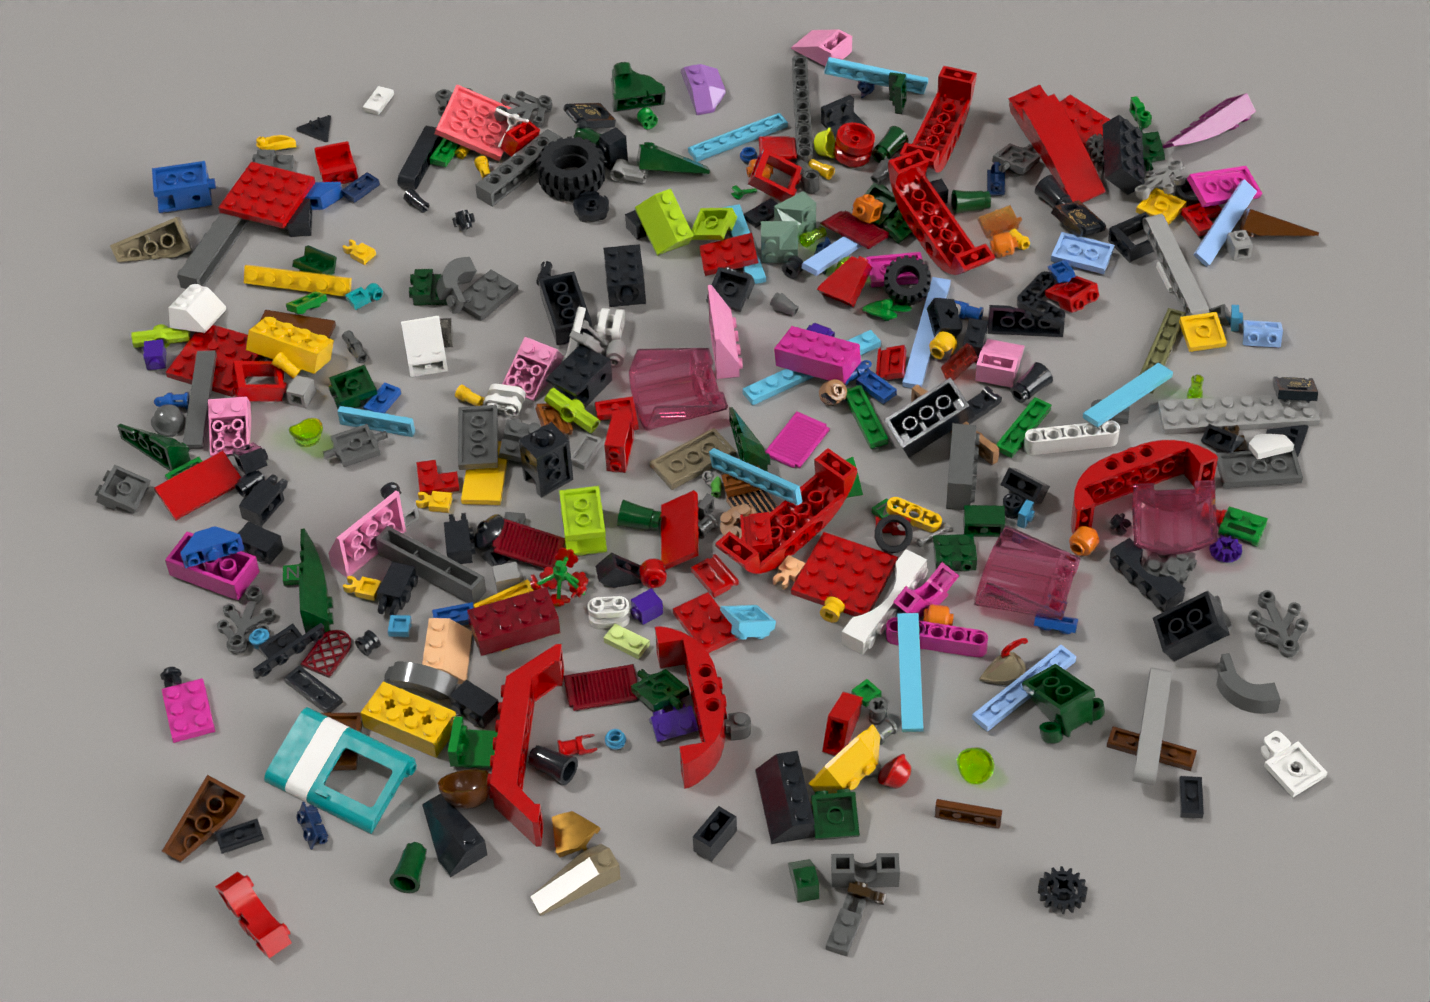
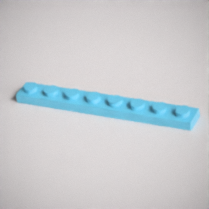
M872 330L847 340L860 344V356L881 346V340ZM784 369L743 388V395L752 405H755L814 376Z

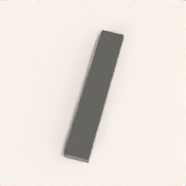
M197 351L183 438V443L189 449L203 448L208 419V399H211L217 358L216 351Z

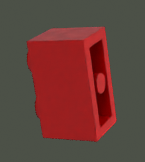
M530 121L528 123L523 122L505 132L500 148L512 157L516 152L539 135L540 129Z

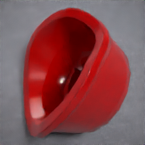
M904 753L890 760L882 767L878 775V782L881 785L897 789L908 781L912 770Z

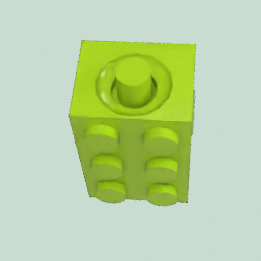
M599 486L559 490L566 549H572L577 556L607 552Z

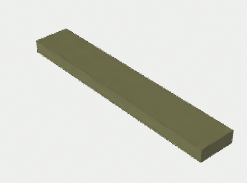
M1168 308L1139 375L1157 363L1163 366L1166 365L1181 329L1179 319L1186 316V312Z

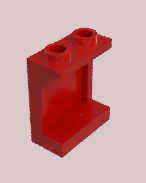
M348 141L314 148L322 182H341V184H346L358 179L357 168L353 161Z

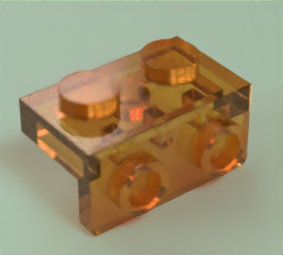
M1011 205L980 216L977 219L986 238L1008 230L1010 232L1012 229H1018L1019 224L1022 222L1021 217H1016Z

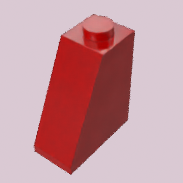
M851 256L822 282L817 290L824 296L854 307L873 267L868 263V259L862 256H858V258Z
M842 692L828 714L822 752L836 756L849 744L860 717L863 697Z

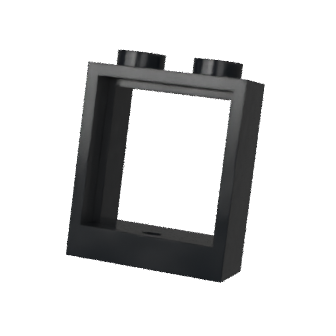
M1146 212L1114 225L1109 229L1108 241L1115 245L1116 250L1129 263L1154 252L1149 239L1135 245L1127 237L1142 229L1144 230L1143 218L1150 217Z

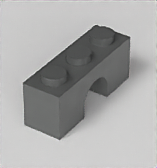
M876 853V859L870 863L855 861L854 854H831L832 888L849 887V883L854 884L855 881L863 882L868 887H899V853Z

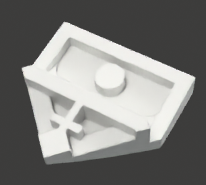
M1257 434L1250 441L1248 451H1251L1258 460L1293 451L1294 444L1285 435Z

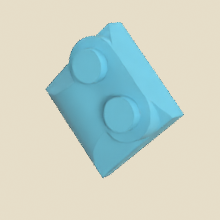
M758 605L721 606L720 608L721 612L732 624L731 633L737 639L744 640L747 637L764 639L775 629L776 621Z

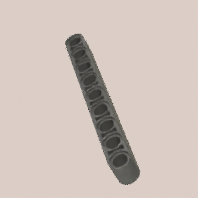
M796 55L792 58L797 161L803 160L809 163L813 159L808 62L806 56Z

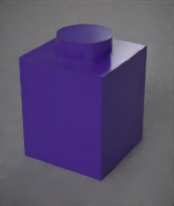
M163 339L144 341L143 358L147 370L165 369L167 352Z
M651 588L631 599L630 613L635 620L638 619L644 625L663 615V601Z

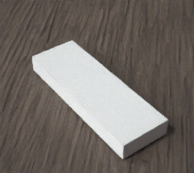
M580 306L577 308L572 330L578 333L581 331L586 308ZM572 338L569 340L565 359L577 347V342Z

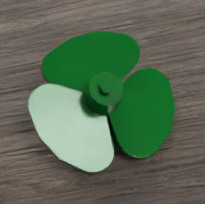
M891 299L875 301L863 307L864 312L879 316L884 321L897 318V313L893 311L906 312L912 310V307L908 305L893 306V300Z

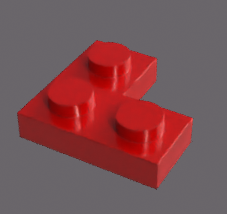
M1201 203L1182 208L1181 215L1198 237L1208 233L1213 225L1210 219L1219 216L1222 209L1219 205L1202 207Z
M633 396L595 402L597 418L600 421L611 419L613 410L632 412L634 430H639Z
M436 460L416 462L420 492L432 495V491L448 493L460 491L457 471L438 474Z

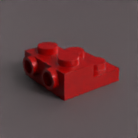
M1078 276L1071 278L1069 282L1057 283L1045 291L1046 298L1059 302L1060 309L1071 313L1082 310L1086 304L1095 302L1100 296L1097 283Z

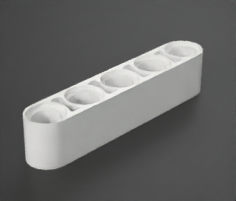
M1106 421L1099 427L1091 423L1030 429L1025 433L1024 451L1029 455L1112 447L1118 443L1120 426L1115 421Z

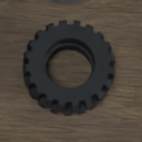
M572 136L565 139L558 138L555 142L551 141L538 154L537 171L539 185L549 196H554L558 200H577L579 195L584 192H597L605 181L603 152L594 142L592 143L588 139L583 140L582 137L572 138ZM572 167L578 168L575 170H563Z

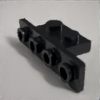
M292 623L259 645V650L267 660L253 668L254 677L258 679L259 677L267 676L272 671V668L277 665H283L293 654L301 653L312 641H319L325 633L324 625L320 623L302 635Z

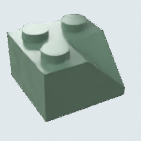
M803 191L774 206V221H798L799 239L816 230V202Z
M761 221L762 263L788 262L791 256H798V221Z

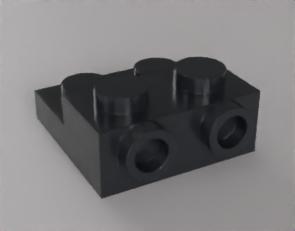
M718 267L712 282L713 288L728 307L739 312L742 311L746 298L749 299L755 284L751 274L735 272L728 267H725V269Z

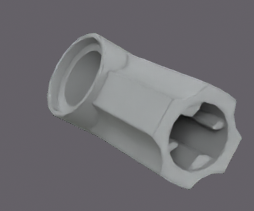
M618 159L610 172V177L615 182L620 183L624 180L645 183L648 170L639 169V167L630 165L624 159Z

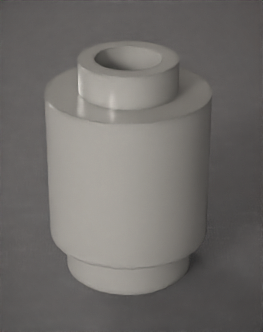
M613 340L607 347L606 357L611 359V367H620L624 363L626 346L621 340Z

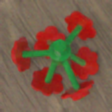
M563 547L555 555V559L558 560L555 563L556 566L553 569L546 567L539 574L542 580L538 581L533 574L531 575L532 581H530L533 590H538L542 587H549L553 590L557 586V594H552L550 597L554 606L559 607L571 602L567 595H561L562 581H568L569 590L573 593L571 595L572 599L585 595L587 591L586 586L589 581L584 572H574L572 575L568 573L567 567L572 568L578 562V556L574 554L572 549L567 550Z

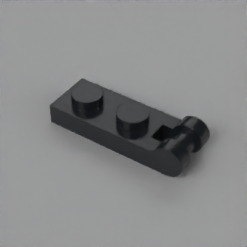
M988 386L983 388L981 393L967 401L975 416L966 422L970 425L1001 403L1002 397L994 394L993 390Z

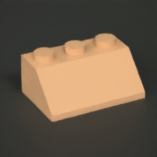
M429 618L422 664L446 672L458 679L457 684H462L467 680L472 631L450 618Z

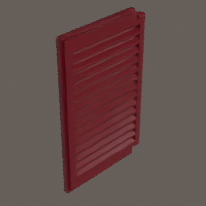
M846 210L839 211L820 222L822 226L867 249L872 248L889 237V232L871 223L860 221L858 217Z
M504 519L502 531L493 541L492 547L495 548L494 553L544 569L546 567L553 569L556 566V561H558L555 559V555L560 548H564L565 538Z
M634 664L563 676L569 707H573V711L637 701V697L631 691V685L637 683Z

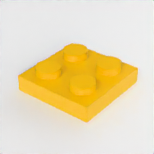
M1154 188L1150 192L1149 198L1143 200L1136 207V213L1142 214L1146 212L1149 216L1163 214L1169 225L1181 213V209L1186 207V201L1171 194H1165L1161 189Z
M1217 312L1180 317L1179 323L1189 352L1226 347L1227 341Z

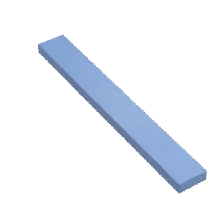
M932 277L902 387L912 388L918 384L922 388L931 356L929 344L934 338L927 307L933 298H947L951 284L949 279Z

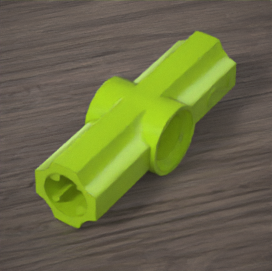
M163 324L154 326L153 330L131 332L134 348L144 347V341L163 339L165 348H167L171 343L188 342L191 339L190 331L169 328Z
M552 388L545 396L544 401L559 411L561 418L565 422L570 423L573 421L590 434L599 426L600 420L586 411L580 400H571L555 388Z

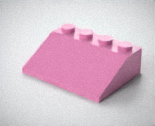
M708 285L709 327L717 379L740 377L739 369H743L742 358H738V355H741L740 344H736V342H739L738 330L734 331V328H737L736 317H732L731 309L713 286Z
M398 491L393 492L335 539L328 553L330 563L334 569L346 578L354 574L378 554L375 538L387 526L401 533L406 532Z

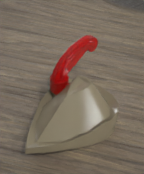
M1021 638L1008 644L1001 651V655L995 658L983 672L979 681L1010 685L1026 672L1023 660L1019 655L1010 651L1021 644L1028 643L1027 638Z

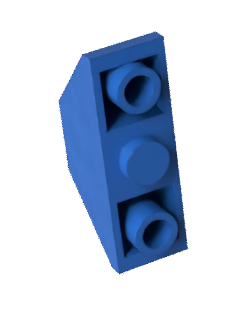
M315 182L305 197L310 198L312 210H324L343 198L341 182Z
M214 526L195 532L180 553L184 567L188 568L244 551V546L240 534Z

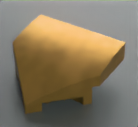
M574 811L553 816L552 825L556 854L561 858L581 849L586 851L588 842L594 834H598L601 828Z

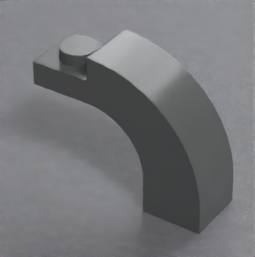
M461 257L449 262L437 282L439 300L446 299L453 314L460 313L466 302L458 284L471 282L477 272L470 257Z
M1230 653L1221 654L1220 663H1217L1218 678L1216 686L1222 696L1235 707L1247 712L1258 714L1278 712L1281 699L1275 682L1252 684L1243 680L1235 670Z
M397 661L394 663V666L388 667L384 676V682L398 688L416 689L439 700L450 699V695L455 691L458 682L457 678L439 669L404 661Z

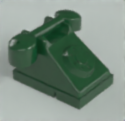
M619 62L613 66L611 78L613 112L664 105L666 91L662 83L657 82L651 76L633 71L629 62Z
M1057 664L1021 682L1023 690L1027 692L1050 720V722H1044L1039 726L1041 739L1046 743H1059L1064 735L1070 737L1071 731L1085 723L1092 725L1093 721H1097L1104 716V701L1100 698H1094L1096 697L1095 690Z

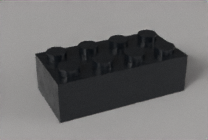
M1117 115L1102 124L1105 179L1129 195L1135 191L1137 186L1145 185L1143 134L1129 120L1124 119L1121 115Z
M574 271L538 279L540 296L556 345L569 343V335L572 331L579 306L586 308L583 321H588L589 326L592 328V321ZM581 327L580 334L586 333L593 337V334L588 329Z
M950 377L884 420L909 458L951 432L953 423L963 424L975 415Z

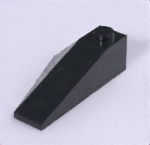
M989 305L988 334L1063 337L1065 321L1012 306Z

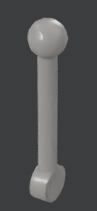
M584 320L582 328L588 329L602 343L603 347H608L609 342L601 338L589 326L588 321Z
M945 523L940 530L923 539H918L917 545L923 546L926 541L933 538V535H939L944 531L949 532L951 525Z

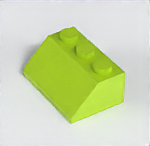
M671 188L656 193L635 206V211L657 256L688 245L692 240V231Z

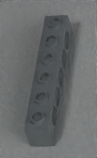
M546 129L475 184L477 198L493 207L538 172L537 159L540 151L545 146H548L551 141L555 142L558 138L563 137Z

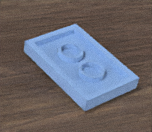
M1061 232L1051 255V261L1059 262L1065 260L1070 266L1104 274L1115 245Z

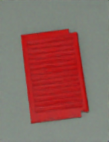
M759 137V154L765 148L784 159L797 158L794 137Z

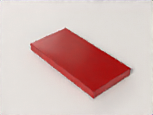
M221 451L154 487V490L176 521L235 489V484L241 476L224 451Z
M695 490L661 505V561L664 563L666 570L699 556L698 493Z

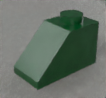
M806 859L789 862L788 867L797 903L819 899V881L815 865L812 861Z

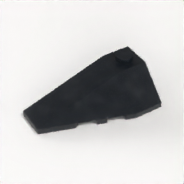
M441 794L422 804L438 862L450 878L488 855L484 838L454 806L445 801Z

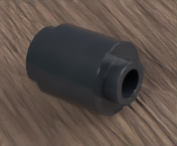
M255 470L238 479L235 488L242 497L248 496L253 487L262 479L265 480V477L259 470Z

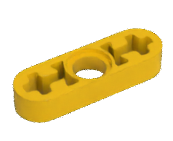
M892 497L887 502L886 511L889 515H900L911 520V525L930 533L938 531L941 527L942 518L933 511L899 497ZM912 511L917 512L919 517L912 518L908 513Z

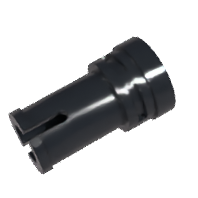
M409 189L405 192L403 199L407 203L414 205L422 213L427 211L423 206L429 208V203L423 200L415 190Z
M544 261L541 263L540 273L536 280L538 286V279L551 276L553 265L549 261H546V264Z

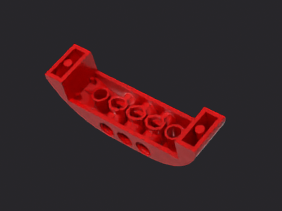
M943 65L938 76L937 94L913 143H905L900 156L920 149L929 161L927 171L940 173L944 169L965 125L974 93L977 73Z
M920 149L889 160V178L898 208L926 253L940 269L951 275H959L995 260L994 254L986 243L978 247L972 244L925 176L929 161Z
M1158 440L1130 447L1127 450L1113 453L1097 461L1081 475L1075 487L1071 515L1072 534L1081 526L1092 528L1096 506L1184 474L1196 490L1213 484L1218 456L1206 448L1186 441Z
M827 448L814 459L815 475L800 487L802 503L795 505L785 500L769 513L773 549L756 551L742 541V537L738 538L730 531L718 540L715 546L753 574H761L775 569L782 564L788 555L793 556L832 520L853 486L858 472L857 468Z
M657 626L655 627V638L659 667L661 669L685 665L701 743L679 746L681 774L684 789L707 777L721 758L725 743L724 719H727L726 696L722 693V678L717 677L713 660L707 650L694 638L681 631Z

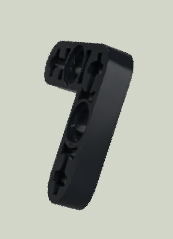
M1047 271L1039 273L1018 295L1017 307L1065 321V312L1062 309L1042 300L1045 296V291L1054 285L1052 273ZM1037 289V290H1039L1040 292H1039V293H1034V292H1032L1031 290ZM1037 308H1044L1045 311H1038V310H1036V309H1037Z

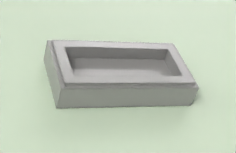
M586 433L571 453L572 465L585 470L604 444L603 439Z

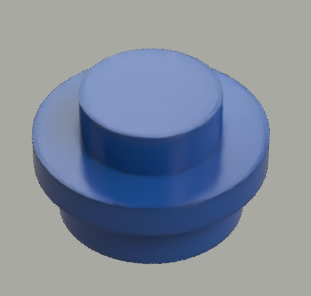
M745 147L740 153V159L746 163L758 157L753 147Z

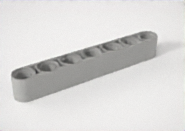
M1158 214L1143 218L1144 231L1183 312H1186V316L1209 313L1208 305L1164 215Z
M1157 668L1150 669L1133 775L1134 782L1155 785L1172 671Z

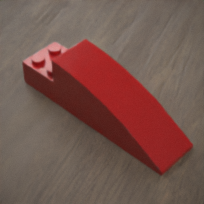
M1039 84L1008 98L1010 113L1038 155L1041 156L1040 158L1073 202L1080 200L1083 203L1105 193V188L1082 140L1055 94L1048 96Z

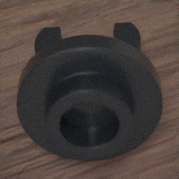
M1124 513L1120 515L1115 514L1109 522L1111 523L1110 529L1114 530L1116 528L1117 533L1120 535L1127 532L1125 528L1131 526L1132 523L1130 520L1124 519Z
M167 667L160 674L161 679L164 680L165 688L173 686V683L177 685L182 683L180 677L182 675L181 670L176 667Z

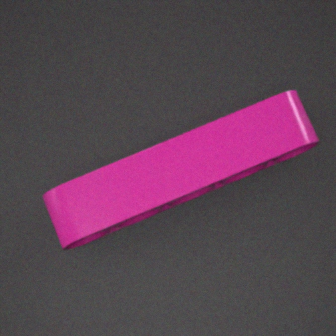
M897 617L889 619L886 623V640L893 645H899ZM919 621L920 649L970 657H983L987 653L988 635L982 630Z

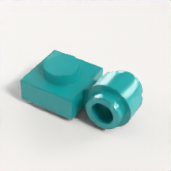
M370 283L366 290L359 287L345 296L350 305L357 310L370 303L371 299H381L383 290L378 284Z

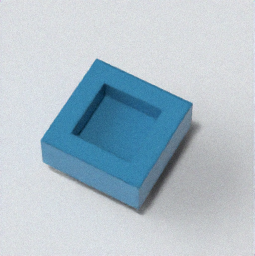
M1231 305V331H1239V324H1243V312H1239V305Z
M1026 499L1018 513V527L1025 529L1027 523L1032 522L1035 516V511H1033L1034 502Z
M390 615L388 636L409 637L412 623L411 616Z

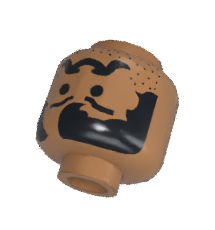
M837 379L823 383L819 389L820 400L828 406H834L843 402L847 396L845 384Z

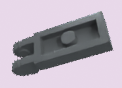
M849 894L846 896L843 908H840L826 943V950L846 957L862 921V914L866 905V899L861 898L858 902L856 913L849 911L853 902V895Z

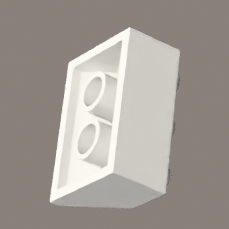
M192 284L168 307L170 328L205 333L226 311V306L208 287Z

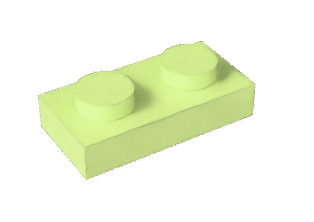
M614 624L603 637L604 643L638 660L650 646V640L617 624Z

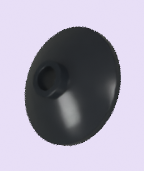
M494 514L478 524L473 539L475 547L483 549L493 543L499 536L504 525V518L501 515Z

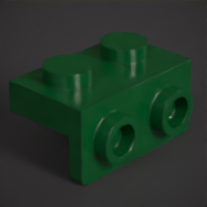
M308 245L305 246L304 256L293 260L292 267L302 272L332 275L335 274L337 257Z

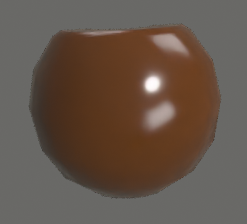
M463 770L447 774L438 782L439 792L447 803L456 808L471 809L478 807L489 797L490 787L487 786L489 772L487 770Z

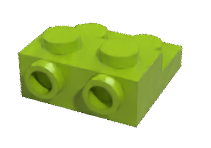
M700 208L691 230L693 234L692 240H724L727 231H732L737 220L733 208Z

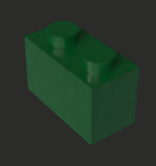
M964 505V534H973L974 537H1004L1005 506Z

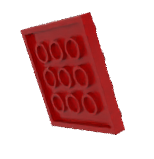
M1071 94L1060 101L1084 146L1093 134L1097 136L1101 134L1103 137L1102 124L1109 121V118Z
M250 162L219 205V213L284 229L315 184V177Z
M212 325L205 333L195 332L167 369L166 376L192 385L197 351H216L217 358L212 391L233 397L235 395L231 376L233 362L259 361L262 355L246 350L247 334Z
M823 532L792 586L791 595L825 606V600L828 597H835L844 603L845 609L843 613L854 617L872 611L895 568L898 557Z

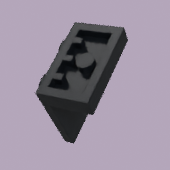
M851 95L821 107V124L826 129L831 127L835 138L839 127L846 123H860L867 126L854 112V98Z

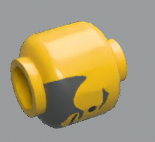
M939 332L929 344L930 352L936 359H948L957 349V341L952 334Z

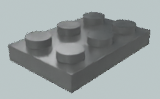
M490 269L462 293L466 301L462 310L482 321L519 290L518 285Z

